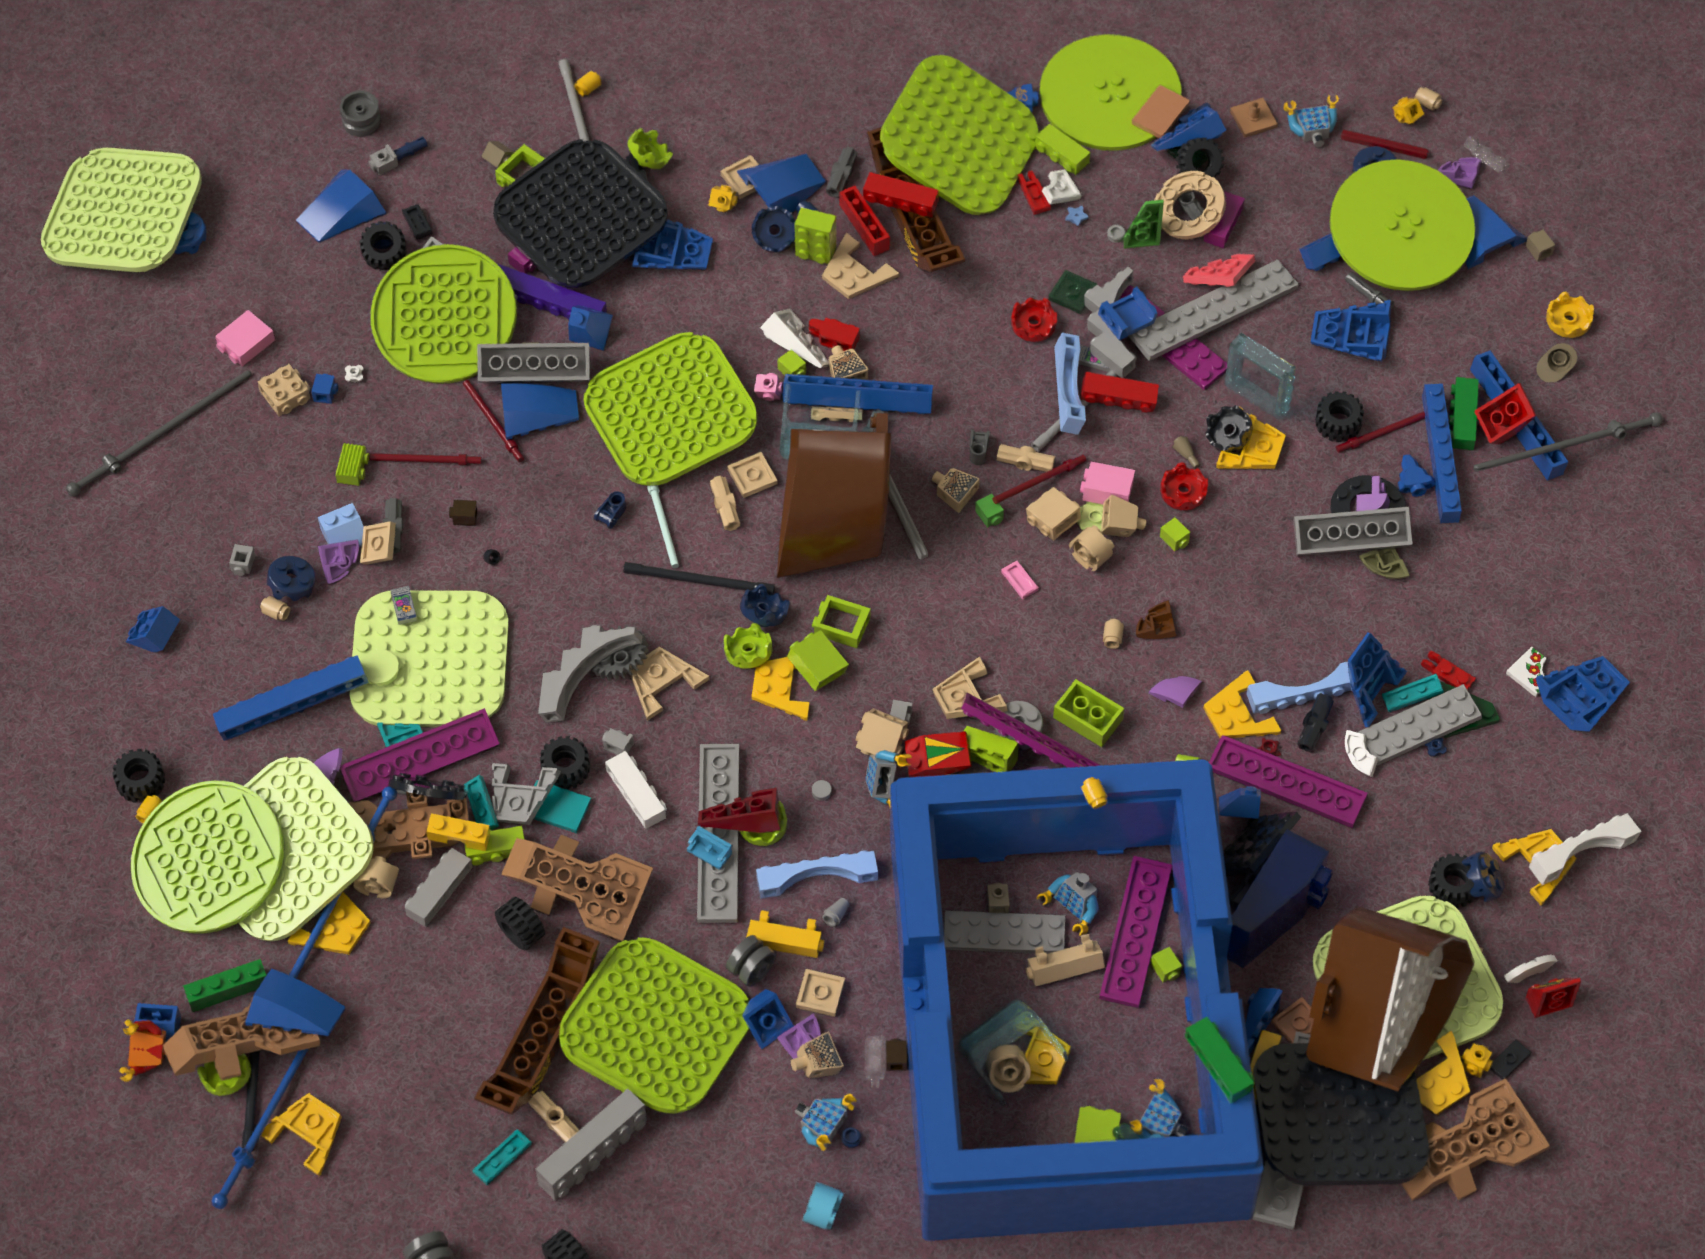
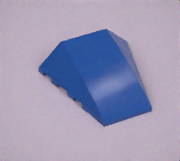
M807 154L737 170L738 175L746 186L752 184L768 208L778 206L789 211L791 214L799 203L813 195L826 183Z
M340 170L296 219V222L320 243L341 234L346 229L350 230L360 223L371 221L374 217L383 216L386 214V211L374 192L351 170Z
M1473 195L1467 198L1475 223L1474 242L1466 259L1468 269L1483 263L1485 254L1510 243L1514 248L1527 242L1526 236Z
M667 219L662 232L635 252L632 267L706 269L713 238L692 228L689 230L683 227L682 223L672 222Z
M1386 300L1381 304H1375V302L1367 303L1368 306L1363 307L1355 305L1349 306V309L1344 310L1336 308L1315 312L1311 344L1382 362L1386 358L1390 334L1391 300Z
M501 383L506 440L512 439V436L517 434L523 436L529 434L528 431L536 429L541 431L550 425H555L556 427L579 420L576 390L537 384Z
M1367 632L1348 659L1350 685L1364 726L1367 728L1378 714L1372 701L1383 685L1388 683L1398 686L1407 673L1404 668L1399 666L1400 663L1390 657L1391 654L1382 648L1383 645L1369 632Z
M1604 656L1582 662L1578 666H1569L1559 672L1556 670L1550 672L1549 675H1539L1536 677L1543 703L1570 730L1590 732L1630 683Z
M271 968L253 996L245 1025L252 1026L255 1023L262 1024L263 1028L277 1026L283 1027V1030L286 1031L300 1029L302 1030L301 1033L329 1036L345 1011V1006L281 970Z

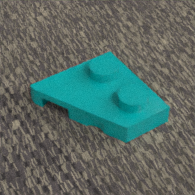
M383 722L377 723L386 747L423 733L419 724L404 725L403 723H395V725H384Z

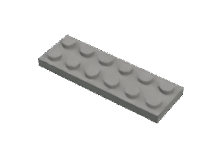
M1463 684L1359 731V733L1366 735L1367 750L1371 755L1378 758L1377 765H1380L1429 743L1433 739H1438L1480 720L1482 715Z
M945 911V950L1035 953V948L1043 946L1044 953L1049 954L1064 949L1065 915Z

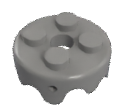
M1012 701L1006 704L1008 711L1004 713L1017 720H1022L1024 724L1042 733V715L1034 705L1025 701ZM994 727L995 735L1015 740L1010 735L1004 736L997 731L998 729ZM1019 744L1018 746L1023 750L1030 748L1028 745L1023 746Z

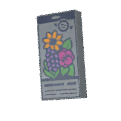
M1080 346L1078 364L1106 372L1111 371L1110 368L1091 354L1090 347Z
M409 586L390 590L398 625L417 621Z

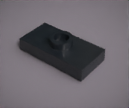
M419 204L402 210V214L416 240L433 234Z
M1515 1039L1493 1061L1490 1070L1503 1080L1530 1056L1531 1052Z

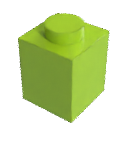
M792 349L777 359L778 370L784 375H805L806 362Z
M1175 517L1161 527L1160 538L1174 551L1179 548H1185L1189 543L1190 531Z
M1170 947L1152 955L1150 964L1163 983L1168 980L1174 981L1180 976L1182 965Z

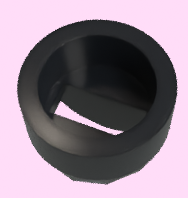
M488 549L483 555V559L488 564L496 565L500 560V553L497 550Z

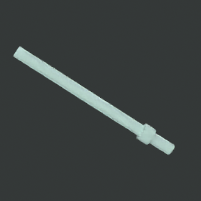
M647 486L649 495L652 496L672 568H677L679 563L659 497V486Z

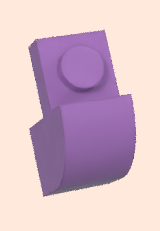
M1372 476V494L1357 495V511L1388 509L1390 499L1388 494L1385 493V482L1381 481L1380 476Z

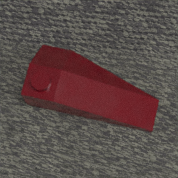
M777 787L757 790L751 793L752 796L742 800L740 797L735 798L734 802L728 805L718 804L701 810L698 814V826L757 833L780 830L781 814Z

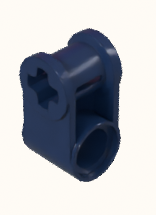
M619 491L612 492L597 509L594 520L601 521L609 529H612L626 510L624 494Z

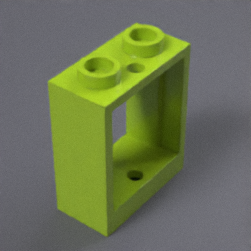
M523 144L495 170L496 182L501 187H507L515 181L508 173L522 160L535 167L545 158Z
M827 595L825 601H822L819 606L820 613L818 617H814L812 623L814 634L821 630L829 640L858 648L871 618V608ZM829 608L859 616L852 633L823 624Z

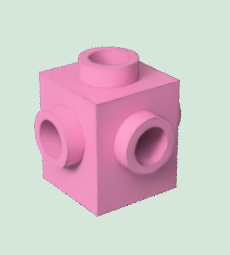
M767 373V375L757 374L754 392L758 398L766 401L780 400L781 393H783V382L774 373Z

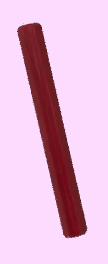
M1345 129L1341 134V139L1366 146H1378L1392 152L1426 159L1428 156V149Z

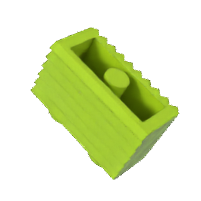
M343 444L336 471L337 483L359 486L360 481L364 480V465L369 462V453L366 452L364 445Z

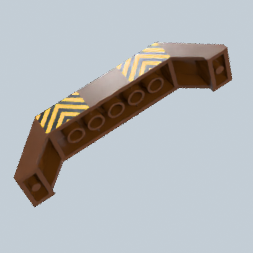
M881 128L867 131L877 174L922 185L894 166L886 157L883 143L880 141ZM890 207L918 268L933 272L965 262L959 245L954 246L951 244L936 209L933 216L928 217Z
M565 927L562 928L555 942L548 971L495 1073L486 1081L483 1080L474 1098L476 1101L513 1115L536 1094L560 1047L559 1031L561 1021L592 975L600 946L599 940Z

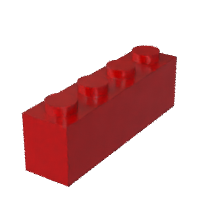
M869 172L863 187V200L883 204L886 207L898 208L905 212L917 213L921 216L932 217L939 201V190Z
M854 185L839 192L840 207L872 255L876 256L890 250V236L867 202L863 200V196Z
M1086 372L1082 382L1080 400H1085L1088 403H1102L1106 406H1119L1124 409H1137L1145 413L1154 412L1157 404L1159 384Z

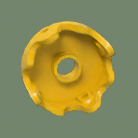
M1563 292L1558 298L1550 302L1546 314L1547 324L1554 333L1562 337L1576 338L1582 336L1592 325L1594 307L1592 304L1588 305L1582 296L1573 298L1570 297L1568 292ZM1565 316H1572L1574 319L1567 320Z

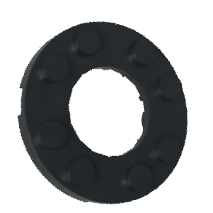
M1356 476L1341 483L1333 493L1330 504L1331 513L1351 512L1350 502L1354 497L1360 494H1372V476ZM1381 478V481L1385 482V493L1388 494L1390 499L1388 508L1406 507L1404 497L1399 489L1391 482Z
M399 773V775L389 777L388 786L409 793L452 800H464L467 796V790L464 789L465 785L457 784L450 780L438 782L427 780L428 776L416 774V778L411 777V774Z

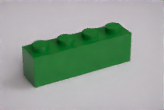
M1456 377L1455 384H1451L1450 395H1454V399L1450 400V410L1453 411V415L1449 417V426H1452L1450 435L1453 449L1474 450L1477 416L1474 411L1477 410L1479 379Z
M261 959L183 985L191 1011L195 1012L257 990L265 979L266 973Z
M1205 1017L1186 1028V1040L1230 1103L1252 1092L1254 1085L1253 1076L1249 1071L1246 1072L1244 1070L1241 1059L1230 1050L1229 1042L1226 1038L1223 1039L1215 1022H1211L1208 1017Z

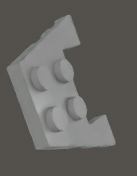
M492 763V771H494V778L492 779V786H494L492 804L497 822L530 825L561 771L557 768L542 767L537 786L507 784L511 769L508 764Z

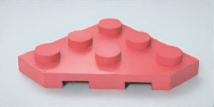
M1235 254L1231 256V259H1227L1224 262L1219 259L1207 263L1208 266L1200 269L1197 266L1190 268L1183 276L1184 283H1191L1192 285L1234 286L1255 262V255Z

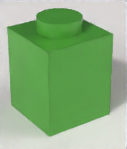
M993 494L976 501L975 511L987 528L1001 523L1004 516V510L999 503L994 504L992 500Z

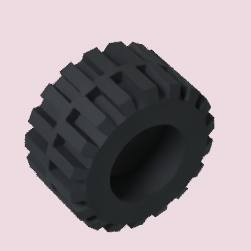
M1195 138L1184 143L1177 152L1179 156L1176 157V161H1178L1176 168L1180 169L1179 174L1187 171H1198L1192 164V157L1197 150H1201L1207 155L1208 165L1204 171L1200 172H1204L1206 175L1216 179V176L1221 173L1220 169L1224 167L1222 161L1225 160L1221 156L1223 151L1218 148V143H1213L1214 140L1207 138Z
M378 221L379 224L375 225L374 222L371 224V228L368 226L365 228L366 233L362 232L361 234L362 239L359 242L364 261L366 260L367 265H372L373 269L376 270L379 267L380 271H384V268L390 270L391 266L403 259V256H406L407 246L401 229L397 228V225L393 224L391 226L388 221H386V224ZM387 239L394 243L388 252L378 253L373 250L374 244L379 240Z
M1335 391L1334 394L1328 393L1327 397H1322L1318 403L1315 418L1318 432H1322L1324 438L1328 436L1330 441L1337 439L1336 442H1340L1341 439L1346 442L1349 437L1352 438L1355 437V434L1358 435L1364 416L1363 405L1359 403L1360 400L1354 398L1353 394L1348 395L1344 391L1343 393ZM1341 413L1348 418L1340 420L1334 418L1332 414Z
M559 736L557 737L558 740L551 739L550 744L546 743L544 750H541V770L542 767L559 769L561 773L554 785L560 788L564 787L566 790H569V786H572L574 789L577 787V783L583 784V778L587 779L588 773H590L588 750L584 747V743L582 741L578 743V739L575 737L570 739V736L565 738ZM562 758L575 760L574 764L569 767H558L555 765Z
M132 749L129 750L128 754L123 753L121 759L118 758L116 760L117 765L113 766L114 772L112 773L117 790L121 796H124L128 801L131 798L134 803H137V800L143 803L147 796L159 795L158 790H162L164 787L165 775L161 762L154 753L150 754V751L146 749L144 752L142 749H137L134 752ZM137 771L149 772L141 780L129 779Z
M1455 853V856L1447 854L1446 858L1444 856L1440 857L1439 861H1436L1432 867L1428 886H1430L1429 891L1433 893L1432 896L1435 899L1438 898L1444 902L1448 901L1456 908H1459V905L1465 907L1467 902L1470 904L1476 898L1470 893L1474 887V882L1466 876L1471 865L1464 866L1462 863L1468 856L1460 857L1458 853ZM1456 875L1462 878L1465 884L1453 886L1445 880V877Z
M514 896L495 911V918L499 927L518 948L526 951L545 936V929L540 918L522 899Z
M561 1229L541 1245L546 1259H590L578 1240L564 1229Z

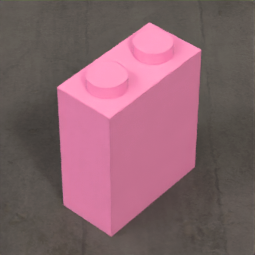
M249 310L215 336L218 350L222 353H227L233 363H238L242 367L275 341L273 330Z
M1091 462L1089 469H1085L1084 480L1086 482L1082 481L1081 483L1082 501L1103 504L1112 494L1129 502L1135 470Z

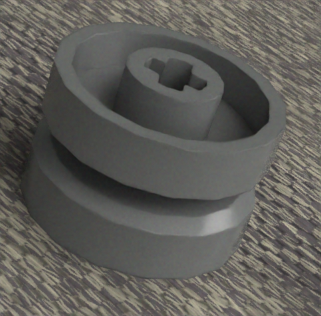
M362 90L353 91L341 100L340 113L346 132L353 136L362 137L374 133L381 124L379 104L373 94Z
M750 935L733 950L727 960L726 968L734 976H739L740 981L747 987H752L769 972L776 960L777 954L769 946H763V942L757 936Z
M433 1231L417 1237L403 1250L405 1259H456L452 1248L448 1247L449 1243L445 1234L441 1231Z

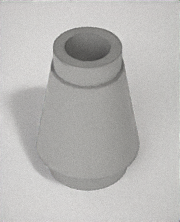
M840 898L824 910V915L822 916L824 922L831 927L840 924L850 906L849 902L845 898Z

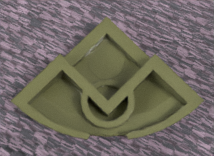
M1395 548L1383 549L1381 551L1376 549L1359 555L1361 562L1374 574H1379L1388 579H1402L1410 576Z

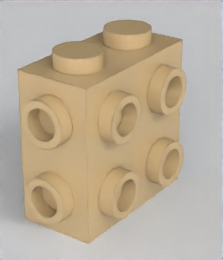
M290 364L279 368L276 372L258 381L259 391L278 416L288 414L293 408L298 405H304L311 399L309 394L311 389L308 383L301 380L298 370H293Z
M1054 487L1043 493L1038 500L1032 502L1026 508L1029 524L1036 526L1044 536L1050 537L1053 541L1081 519L1078 503L1072 502L1064 492L1058 491Z
M874 708L865 712L862 718V730H859L856 736V741H858L856 748L861 749V752L867 755H876L877 752L882 750L898 753V756L901 755L903 750L901 744L909 733V729H907L909 722Z

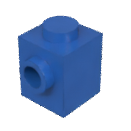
M316 374L312 388L313 401L332 404L334 394L337 395L338 384L335 382V377L329 374Z

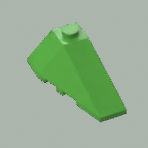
M1164 200L1145 201L1124 235V249L1160 245Z

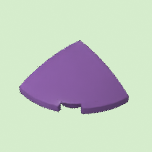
M1460 158L1459 161L1453 162L1452 165L1451 161L1443 164L1437 171L1447 176L1457 185L1472 188L1477 178L1482 158Z
M358 539L318 546L323 571L328 584L342 579L349 573L346 570L357 560L359 551Z
M1184 676L1165 679L1156 684L1149 691V694L1164 702L1169 700L1183 708L1189 698L1194 695L1202 681Z
M342 749L332 750L314 762L333 785L336 773L340 769Z
M815 1015L808 1016L777 1037L793 1059L798 1057L797 1051L803 1044L820 1036V1028Z

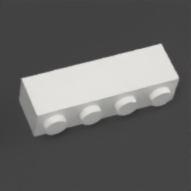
M624 751L605 762L606 771L645 829L666 819L665 811L667 808L662 800H658L656 790L652 785H648L644 772L642 770L639 772L633 756L629 757L627 752Z

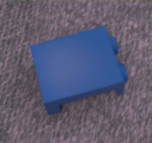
M1138 287L1133 288L1130 295L1112 304H1109L1108 301L1101 303L1098 315L1118 340H1122L1154 324L1158 314L1155 306L1151 305L1145 294Z

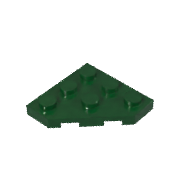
M1440 682L1444 693L1456 688L1447 683ZM1470 694L1482 715V719L1446 734L1444 737L1448 738L1499 723L1500 718L1493 703Z

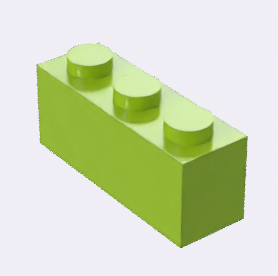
M1051 124L1047 125L1036 135L1035 147L1041 153L1044 152L1053 162H1058L1067 172L1077 175L1090 163V152Z
M522 826L490 831L486 851L467 848L465 844L466 856L471 859L472 865H481L487 861L500 862L508 858L516 838L524 840Z

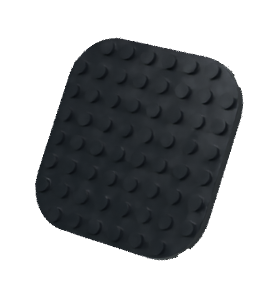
M579 139L565 144L504 188L494 202L493 216L498 230L548 279L564 287L577 288L596 282L656 238L666 225L668 212L666 201L661 193L611 146L595 139L593 141Z
M1308 1043L1278 1044L1265 1050L1259 1056L1253 1071V1086L1264 1154L1271 1168L1275 1172L1278 1171L1284 1175L1286 1180L1305 1186L1393 1185L1413 1180L1425 1168L1429 1157V1142L1415 1071H1413L1399 1091L1310 1061L1306 1055Z

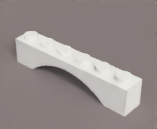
M1628 813L1622 816L1617 815L1609 822H1602L1590 831L1587 829L1575 838L1569 837L1560 845H1552L1545 852H1537L1533 855L1529 868L1539 882L1544 885L1557 879L1564 868L1565 862L1576 853L1593 847L1621 849L1635 842L1641 830Z

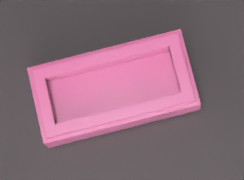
M1018 561L1001 569L1002 574L1022 599L1038 591L1039 587Z

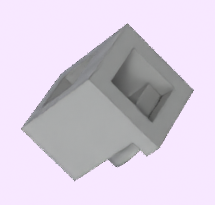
M387 144L384 149L370 155L369 165L380 176L398 167L397 156Z
M234 545L229 562L231 571L238 576H243L245 573L250 574L256 557L253 547Z
M893 700L890 715L910 723L912 703Z
M612 728L609 731L607 730L602 737L604 749L615 755H619L624 751L628 754L634 744L632 734L629 733L626 736L624 732L616 731Z

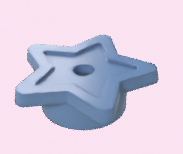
M1083 206L1076 209L1068 207L1069 215L1065 220L1079 226L1083 220L1089 217L1083 213Z

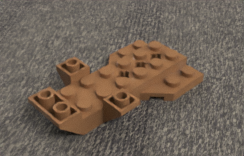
M406 792L408 809L384 812L374 831L375 842L371 859H374L375 856H381L386 859L392 853L411 851L412 859L432 857V848L453 846L460 842L448 840L447 843L428 840L426 831L431 813L469 821L467 799L447 800L446 805L428 807L427 796ZM369 800L348 802L368 826L378 807Z
M563 835L559 837L553 849L536 842L516 838L501 875L537 888L531 905L532 909L550 915L557 896L576 903L586 928L620 942L624 941L653 871L652 867L617 853L591 864L573 858L580 842ZM585 879L587 887L579 888L577 882ZM604 887L606 894L599 896L596 889ZM619 894H622L624 902L617 903L614 898L615 895L619 896Z
M250 1003L241 1013L215 1017L182 1026L163 1045V1049L175 1076L194 1072L196 1065L215 1061V1068L222 1081L241 1076L237 1055L263 1049L283 1055L320 1046V1039L317 1034L301 1033L302 1030L300 1029L286 1031L283 1030V1027L277 1026L263 1028L262 1024L253 1023L252 1026L245 1025L251 1006Z
M1505 1078L1470 1096L1464 1122L1448 1130L1443 1129L1434 1122L1425 1126L1429 1142V1157L1426 1166L1417 1174L1416 1178L1402 1183V1186L1413 1201L1448 1180V1185L1457 1199L1460 1200L1477 1190L1470 1171L1471 1168L1487 1160L1515 1167L1548 1150L1550 1145ZM1506 1122H1507L1508 1124H1511V1123H1512L1513 1126H1507L1505 1123H1506ZM1488 1131L1491 1133L1495 1132V1135L1488 1134ZM1472 1139L1473 1142H1476V1141H1477L1478 1143H1477V1144H1474V1143L1472 1144V1143L1470 1142V1140Z

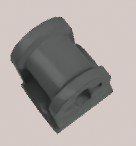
M971 429L969 458L972 464L981 465L986 461L990 431L976 432L974 429Z

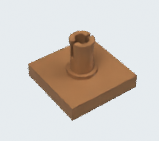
M1264 98L1234 106L1230 109L1244 138L1277 128V122Z

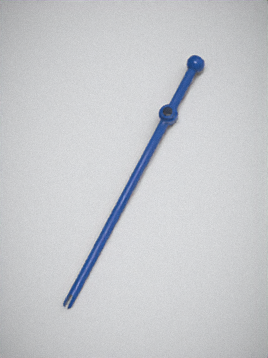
M390 786L382 790L383 799L368 825L373 836V843L375 842L374 831L389 802L397 798V790ZM341 893L325 906L289 976L296 979Z
M308 1049L300 1050L296 1054L245 1148L237 1147L233 1151L232 1156L235 1158L236 1164L220 1193L212 1197V1205L215 1208L223 1209L227 1206V1195L242 1168L249 1169L254 1165L255 1159L251 1152Z

